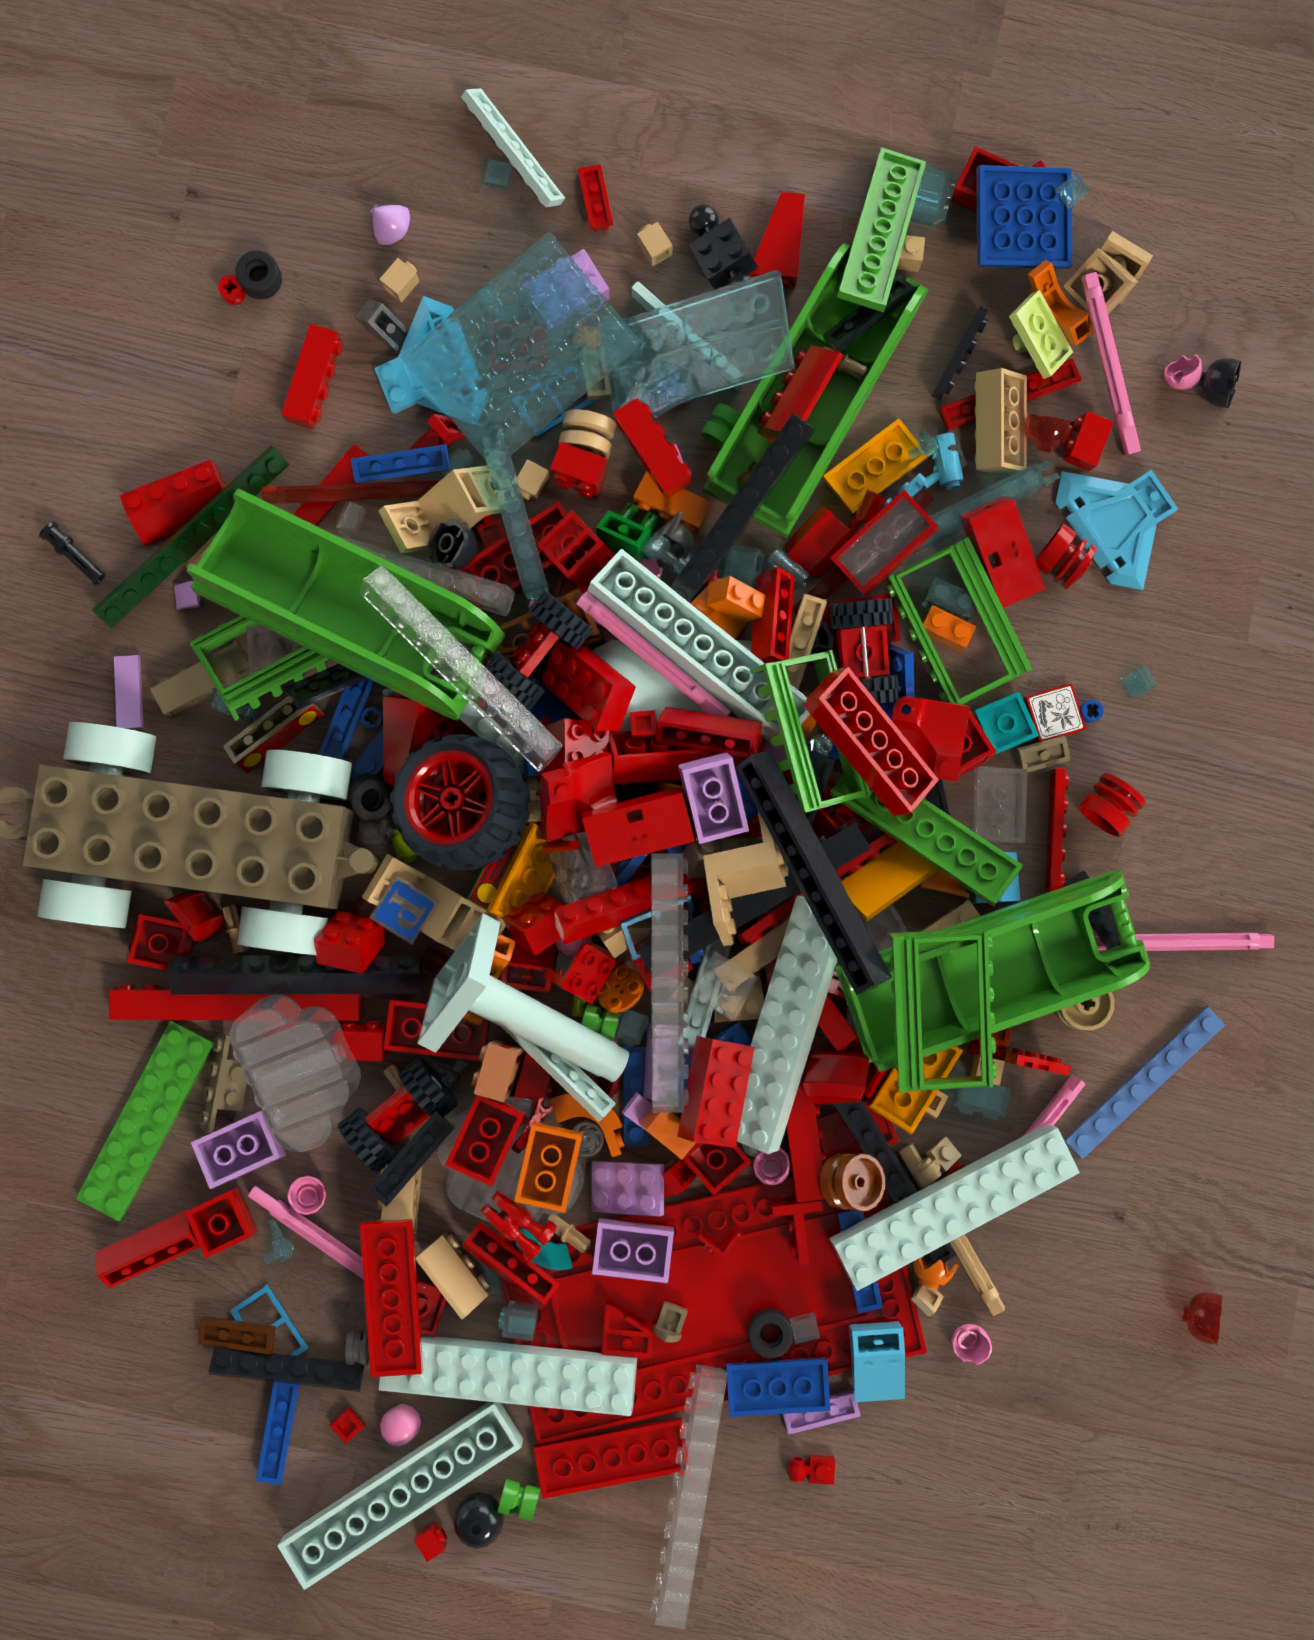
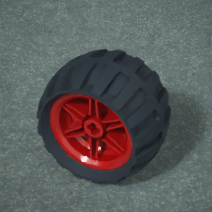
M454 734L432 739L424 743L421 749L413 751L405 759L406 763L395 775L394 780L396 782L394 790L391 792L390 803L394 810L392 818L395 827L401 832L403 841L413 852L425 861L438 867L450 870H474L487 866L489 862H497L508 854L507 850L512 845H517L522 837L521 832L524 825L528 824L530 793L528 786L524 783L525 777L522 770L505 750L480 737ZM483 792L486 793V799H485V801H483V798H482V795H481ZM478 818L477 823L472 825L471 822Z

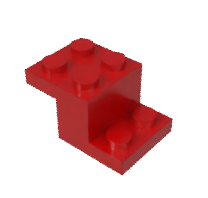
M573 510L537 543V546L570 581L580 588L583 594L588 591L590 582L615 556Z

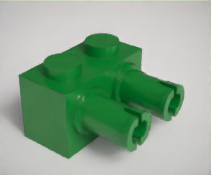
M627 502L619 514L608 510L597 525L596 533L597 537L612 552L618 553L623 549L640 563L651 548V532L660 520L657 515L647 512L640 524L633 522L632 520L639 510L634 504L631 506V503Z

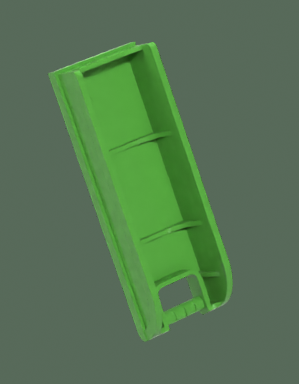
M843 243L829 262L707 474L709 479L703 487V492L726 505L730 503L741 487L736 479L740 474L748 471V466L753 461L758 463L771 444L770 441L757 433L761 426L758 422L765 411L769 412L772 404L770 401L776 391H781L784 384L781 382L786 373L794 369L796 364L793 361L800 350L805 351L811 345L820 348L828 346L833 349L825 342L823 335L860 306L859 304L837 298L852 247L847 243ZM907 277L906 281L913 285L915 293L841 352L843 355L849 354L848 357L864 366L866 365L867 368L864 375H862L859 381L855 377L843 371L839 373L838 369H835L806 420L807 423L816 428L815 432L753 518L754 521L788 538L922 304L928 288Z
M237 489L233 495L235 499L234 506L197 566L190 564L186 570L194 580L191 585L193 592L450 719L459 720L470 700L469 695L466 693L469 685L486 655L492 657L505 637V633L502 632L499 626L488 615L464 598L241 489ZM458 641L472 649L455 680L450 684L430 673L448 642Z
M1121 870L1109 871L941 929L983 928L992 937V950L989 951V961H992L993 976H989L990 986L994 990V1002H990V1009L994 1013L995 1027L991 1028V1034L1116 991L1137 981L1149 971L1150 961L1143 940L1136 939L1124 900L1129 897V893ZM1109 904L1121 945L1099 952L1088 915L1090 911ZM976 940L918 943L923 1057L980 1038ZM893 946L879 951L892 978L876 988L859 995L855 994L840 965L835 967L862 1052L866 1057H869V1063L873 1062L879 1072L894 1068V1058L897 1057V1046L893 1039V1032H896V1020L892 1014V1007H895V996L891 989V981H894V971L890 963V955H893Z

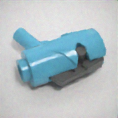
M954 433L937 435L930 440L932 460L935 459L936 465L933 468V473L925 478L926 482L923 488L927 489L939 481L940 486L945 487L948 491L960 487V483L964 481L962 470L967 465L957 436H954Z

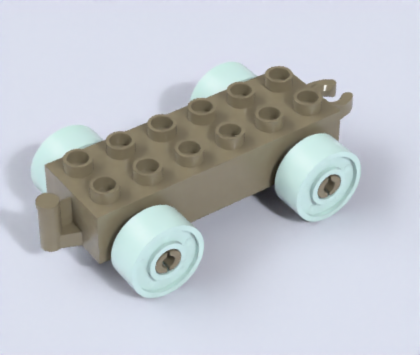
M69 722L63 760L89 766V771L39 765L35 792L20 787H6L0 790V803L10 805L14 802H19L26 809V817L18 825H11L7 821L0 820V837L13 841L27 840L23 866L72 873L71 882L43 879L37 917L126 928L132 891L105 887L106 878H114L270 900L269 910L242 906L237 944L269 950L317 955L314 938L328 923V918L303 915V906L309 905L339 910L344 878L360 874L373 875L381 865V859L377 854L364 848H358L349 842L354 811L343 806L319 803L320 799L347 800L352 767L351 762L322 755L287 750H267L261 788L287 794L285 799L123 776L124 772L151 774L157 737L144 732L119 727Z

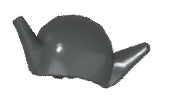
M678 512L653 534L652 543L654 549L659 554L671 558L672 561L688 563L693 554H690L694 546L693 535L686 526L680 524L683 513Z

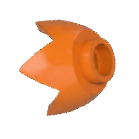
M924 1256L913 1261L915 1276L920 1278L918 1284L938 1290L939 1284H947L959 1266L954 1264L949 1272L947 1262L943 1263L942 1260H938L929 1268Z

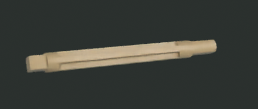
M913 1143L898 1150L920 1190L935 1183V1181L925 1180L919 1173L920 1169L917 1166L922 1161V1158ZM964 1234L951 1241L950 1244L992 1315L995 1316L1004 1312L1005 1306L999 1297V1293L966 1235Z

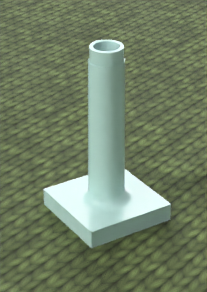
M483 913L434 978L417 1044L436 1053L469 1010L597 1076H602L611 1082L616 1081L626 1067L629 1051L489 975L500 922Z

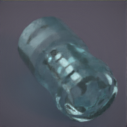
M776 549L765 561L764 564L768 570L779 567L795 576L794 592L799 587L804 589L807 586L804 582L809 577V574L799 564L792 561L784 550Z

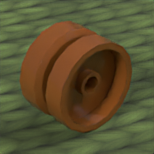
M838 1153L830 1157L823 1165L820 1174V1188L828 1204L836 1209L868 1211L876 1207L882 1199L885 1190V1175L877 1159L870 1155Z

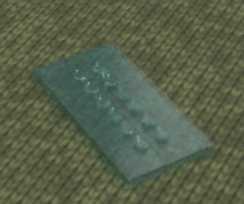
M778 270L601 326L611 389L612 413L637 397L641 403L646 402L650 410L653 411L795 369L781 273Z

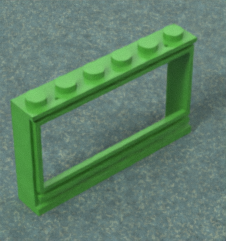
M969 537L886 578L885 588L889 596H894L898 603L895 606L897 613L901 619L905 618L909 626L906 628L907 633L912 641L916 640L920 648L917 650V653L922 663L926 662L930 669L927 673L932 684H937L941 693L938 694L940 701L962 705L1033 670ZM947 554H950L1008 675L960 699L901 580V577Z
M240 615L229 622L222 623L207 634L199 635L195 640L189 642L235 721L240 719L236 712L237 708L249 703L252 709L258 708L260 706L258 697L271 691L274 697L280 696L283 693L280 685L291 679L294 682L304 679L302 673L314 667L317 672L327 669L324 662L329 658L306 647H302L224 689L204 655L260 626V624Z
M832 650L766 663L750 669L751 674L765 673L767 685L758 688L759 697L770 695L774 710L766 712L764 718L767 722L777 720L781 733L771 738V744L774 747L784 744L787 759L779 761L778 765L781 771L791 770L794 784L789 786L793 793L797 794L804 813L871 795L869 786L837 748L849 794L821 801L785 667L814 662L819 683L821 684L831 672L837 670Z
M983 928L889 933V939L892 941L893 955H890V963L894 971V981H891V989L895 996V1007H892V1014L896 1020V1032H893V1039L897 1046V1057L894 1058V1064L898 1071V1081H895V1087L898 1092L993 1087V1079L997 1077L995 1063H992V1053L996 1052V1043L994 1037H991V1028L995 1027L994 1013L990 1009V1002H994V990L990 986L989 976H993L992 961H989V951L992 950L991 935H988V932ZM976 940L981 1076L924 1079L918 943Z

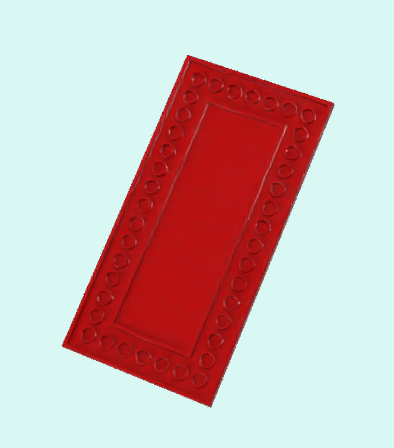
M792 1175L777 1185H768L761 1182L722 1191L716 1195L709 1194L664 1205V1215L624 1214L607 1218L674 1228L668 1283L592 1274L598 1221L577 1225L575 1229L591 1240V1246L585 1253H581L566 1242L573 1268L552 1270L538 1266L560 1283L545 1306L542 1308L538 1307L501 1278L515 1344L601 1353L606 1303L612 1304L651 1330L653 1324L657 1323L664 1301L687 1308L688 1312L681 1330L682 1336L678 1342H665L654 1333L652 1359L637 1358L634 1405L631 1416L529 1406L537 1445L728 1400L726 1363L826 1357L828 1376L852 1371L849 1325L899 1321L903 1327L905 1358L925 1354L927 1349L917 1307L911 1300L913 1290L907 1265L877 1280L883 1308L858 1313L851 1282L829 1238L840 1233L836 1212L848 1209H836L829 1205L825 1199H822L823 1211L803 1213L810 1264L800 1266L798 1260L793 1259L791 1244L795 1243L794 1233L790 1234L788 1218H792V1215L773 1217L770 1203L795 1200ZM886 1188L877 1206L868 1211H863L864 1219L892 1206L891 1197ZM736 1229L741 1233V1236L724 1258L716 1252L713 1255L701 1246L703 1242L696 1237V1233L699 1230L715 1244L723 1248ZM556 1233L549 1240L555 1243H562L561 1237ZM514 1240L507 1242V1243L510 1244L512 1247H514L517 1251L520 1252V1250H519L518 1247L516 1246ZM761 1309H777L784 1313L790 1321L793 1331L792 1344L788 1351L780 1357H762L755 1353L750 1346L747 1336L748 1322L752 1315ZM765 1324L760 1330V1336L765 1342H774L779 1337V1328L774 1324Z

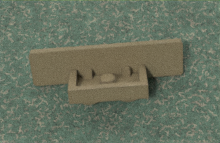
M219 1032L218 1037L214 1040L213 1051L215 1052L214 1062H211L209 1066V1076L211 1078L209 1086L206 1087L204 1092L206 1105L199 1119L201 1130L210 1134L214 1130L217 1109L242 1112L251 1063L249 1061L227 1059L231 1035L226 1032Z

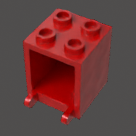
M542 716L541 727L536 729L537 778H541V773L561 769V763L609 752V731L595 730L587 722L579 719H562L550 724L549 717Z

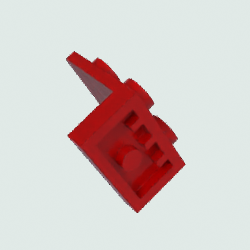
M583 942L566 972L559 969L556 973L547 968L543 977L593 1004L613 969L616 960Z

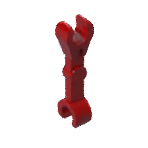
M541 1097L535 1103L532 1118L511 1147L517 1154L527 1146L532 1123H539L553 1109L552 1103L547 1109L542 1108L541 1102L544 1100V1097Z

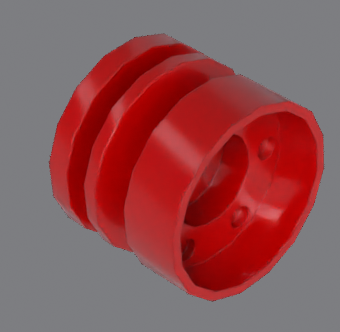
M1063 523L1036 559L1039 571L1045 575L1053 568H1056L1058 571L1053 580L1056 583L1063 575H1066L1067 577L1061 586L1068 589L1088 569L1098 547L1092 544L1084 552L1083 548L1088 541L1085 538L1075 546L1072 542L1077 532Z
M1103 773L1099 778L1100 783L1097 782L1093 786L1098 795L1088 793L1078 805V810L1096 827L1112 836L1121 837L1130 825L1126 815L1136 817L1139 814L1137 809H1142L1146 805V801L1136 789L1124 780L1112 774Z

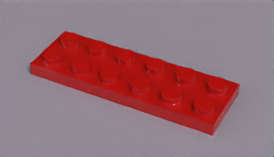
M413 1219L361 1222L360 1237L371 1377L422 1374L423 1359Z
M682 1417L534 1445L533 1448L542 1499L691 1471Z

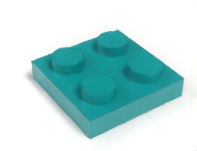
M1020 692L973 711L976 720L997 751L996 754L1039 736Z

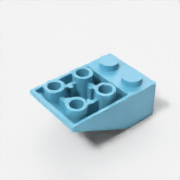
M899 1321L849 1325L854 1402L905 1399V1347L903 1327Z

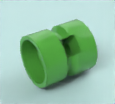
M718 403L710 415L712 421L706 422L700 435L711 445L722 449L741 414L725 404Z
M587 1004L581 1025L614 1041L621 1012L613 1013L607 1010L602 1012L600 1007Z
M506 1479L497 1513L508 1516L516 1513L519 1519L532 1522L540 1488L526 1485L523 1488L520 1482Z

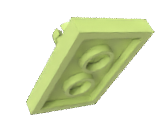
M1040 290L1031 293L1009 316L1014 328L1018 332L1013 337L1014 348L1016 351L1019 350V353L1028 350L1043 379L1052 376L1073 353Z

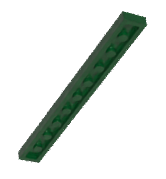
M272 445L269 446L92 609L93 612L110 628H113L222 527L234 506L235 499L233 495L237 489L256 496L290 464Z

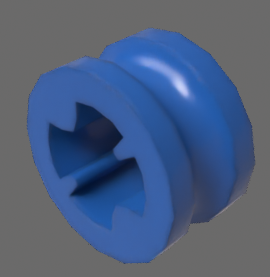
M1089 700L1080 707L1083 720L1087 723L1099 720L1104 712L1102 704L1097 700ZM1087 706H1089V708L1092 706L1096 708V710L1094 711V713L1096 714L1095 717L1094 715L1090 717L1087 715Z
M368 707L361 714V722L370 730L379 729L383 725V713L378 708ZM371 712L379 716L378 721L375 720L377 723L373 725L370 721H366L367 716L370 717L368 714Z

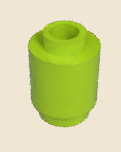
M398 830L392 831L393 837L391 839L397 859L403 860L405 864L417 861V856L419 855L406 845L402 839L401 832Z

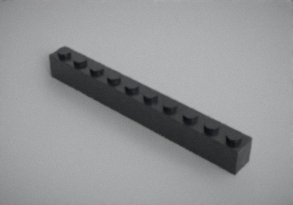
M792 413L670 587L691 604L703 590L816 428L797 414Z
M767 751L750 755L735 768L856 995L876 988L891 979L892 976L772 752Z
M846 822L834 829L836 833L834 836L828 839L824 835L818 839L834 870L871 849L856 823L849 826ZM789 868V876L784 877L786 887L731 898L733 911L730 912L731 919H734L736 929L801 891ZM710 903L705 906L707 911L701 915L694 912L684 918L686 924L677 928L674 924L662 931L664 937L655 941L652 937L640 944L642 950L638 951L653 978L720 939L713 924Z
M316 955L171 956L166 977L171 995L421 994L423 969L421 955H377L363 974L318 964Z

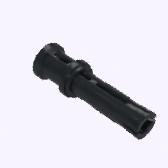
M56 522L48 523L40 531L39 537L42 540H47L54 547V551L57 554L66 556L94 585L99 584L105 578L106 573L100 570L74 545L73 538L66 536L58 528Z

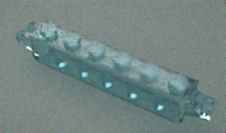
M499 431L496 432V438L500 447L491 449L490 439L487 435L482 436L485 448L484 455L523 592L527 600L533 598L535 602L544 590L548 592L549 587L508 445L505 444L503 433Z
M1048 460L1039 465L1035 463L931 515L930 517L938 525L939 530L913 554H918L964 531L959 516L1002 496L1014 498L1015 503L1018 504L1041 492L1045 486L1060 478L1059 474L1055 473L1044 479L1040 473L1051 468L1053 465L1052 461Z

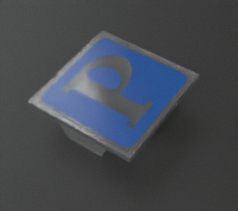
M396 875L369 918L410 944H413L439 902Z

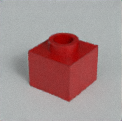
M435 1521L417 1531L414 1542L426 1562L444 1552L447 1545L446 1540H448L444 1529L441 1526L438 1527Z

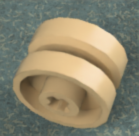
M575 409L566 411L562 424L566 431L560 433L558 447L560 442H564L608 460L612 447L608 440L613 439L616 428L614 420L588 410Z
M1110 992L1087 1000L1084 1005L1078 1003L1055 1011V1015L1064 1025L1073 1029L1095 1030L1103 1027L1110 1020L1114 1011V996Z

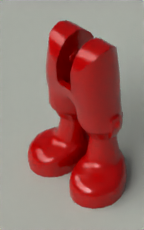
M496 1191L491 1199L503 1209L501 1213L487 1203L480 1212L501 1233L502 1238L509 1241L514 1240L521 1249L520 1258L528 1263L538 1255L541 1246L536 1241L526 1237L518 1227L525 1228L542 1245H546L553 1236L557 1226L552 1221H546L543 1224L533 1221L528 1208L521 1207L506 1195Z

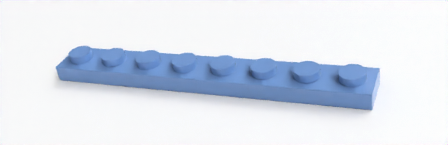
M1205 1006L1064 1138V1141L1081 1159L1085 1158L1216 1035L1225 1024L1209 1007Z

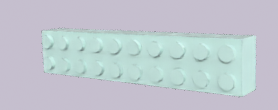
M621 549L590 582L588 592L729 708L737 717L763 722L762 737L771 743V738L781 733L777 720L767 722L764 718L766 712L774 710L770 695L766 697H759L758 688L767 685L765 673H750V669L765 663ZM790 684L799 720L802 724L810 715L802 705L807 697ZM783 744V745H780V746H776V748H777L778 750H781V749L783 748L784 744Z
M804 896L796 897L751 1046L754 1047V1053L737 1142L766 1154L779 1151L837 964V958Z
M1047 1123L834 1235L829 1240L851 1284L858 1291L1080 1172L1059 1129Z
M421 1335L423 1373L380 1377L379 1390L631 1416L634 1405L637 1357Z
M487 1402L286 1533L277 1546L305 1590L522 1447L523 1437L501 1403Z

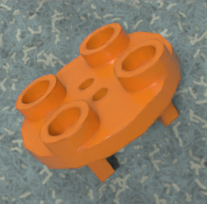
M625 965L619 966L614 972L609 974L598 993L600 1005L608 1012L613 1013L628 1010L644 995V981L641 975L634 969H630Z

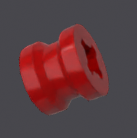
M226 275L218 282V291L226 303L229 305H239L244 301L246 293L235 276Z

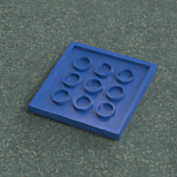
M979 165L976 168L977 267L1036 268L1043 261L1047 260L1052 262L1054 269L1071 268L1072 168Z

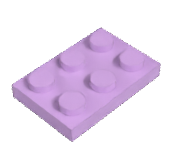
M592 1161V1212L647 1216L664 1215V1178L661 1175L664 1172V1164Z

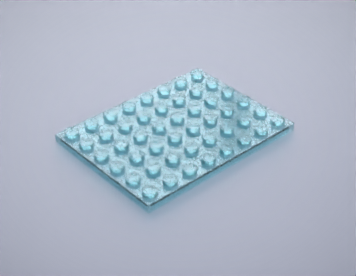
M548 231L400 357L494 470L640 348L642 342L551 232Z

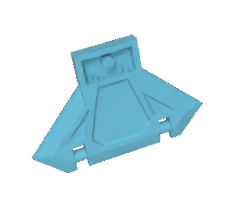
M423 296L399 356L374 369L392 413L396 414L419 404L477 427L489 396L486 389L478 391L476 384L482 381V378L460 324H451L450 318L456 315L452 306ZM438 324H442L443 327L440 331L436 327ZM468 389L469 395L464 396L462 390Z
M1152 470L1130 484L1062 471L1055 501L1058 509L1061 510L1066 506L1071 514L1065 519L1071 528L1077 532L1076 535L1080 541L1084 538L1088 540L1085 545L1086 550L1092 544L1098 547L1093 560L1099 569L1105 566L1108 567L1112 573L1106 577L1110 585L1143 591L1156 525L1176 512L1178 507ZM1078 498L1083 504L1081 508L1075 502ZM1118 557L1124 564L1121 568L1115 561Z

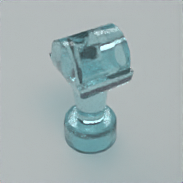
M654 534L649 542L644 545L643 553L651 561L661 559L672 567L671 573L678 577L688 561L684 557L677 559L669 551L671 545L668 539L660 534Z
M216 689L209 708L230 715V711ZM249 703L247 706L243 705L236 709L237 714L243 715V720L251 724L255 721L259 711V707L252 709Z

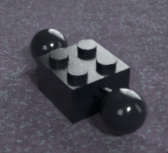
M707 204L696 206L689 215V226L695 234L701 237L690 243L689 246L705 276L717 294L727 288L728 298L735 305L747 306L751 304L757 296L758 286L754 278L748 274L759 267L730 218L719 224L718 213L712 206Z

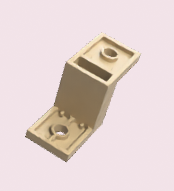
M496 464L454 469L418 501L384 505L378 511L400 553L403 554L431 549L428 547L431 533L439 523L445 524L449 520L447 519L457 520L471 528L486 515L517 511L522 504L501 465Z
M759 811L763 843L703 856L713 924L723 946L734 944L732 934H736L734 919H731L730 912L733 911L731 898L786 887L784 877L789 876L787 864Z
M389 854L386 855L362 896L366 901L380 907L389 893L392 884L396 881L404 883L434 903V907L419 930L453 950L457 949L483 913L500 922L498 934L501 935L506 926L502 918L488 912L437 880ZM396 890L389 903L394 901L402 906L398 917L403 919L402 911L405 909L416 915L417 918L414 922H408L415 926L426 908H418L397 894L398 890Z

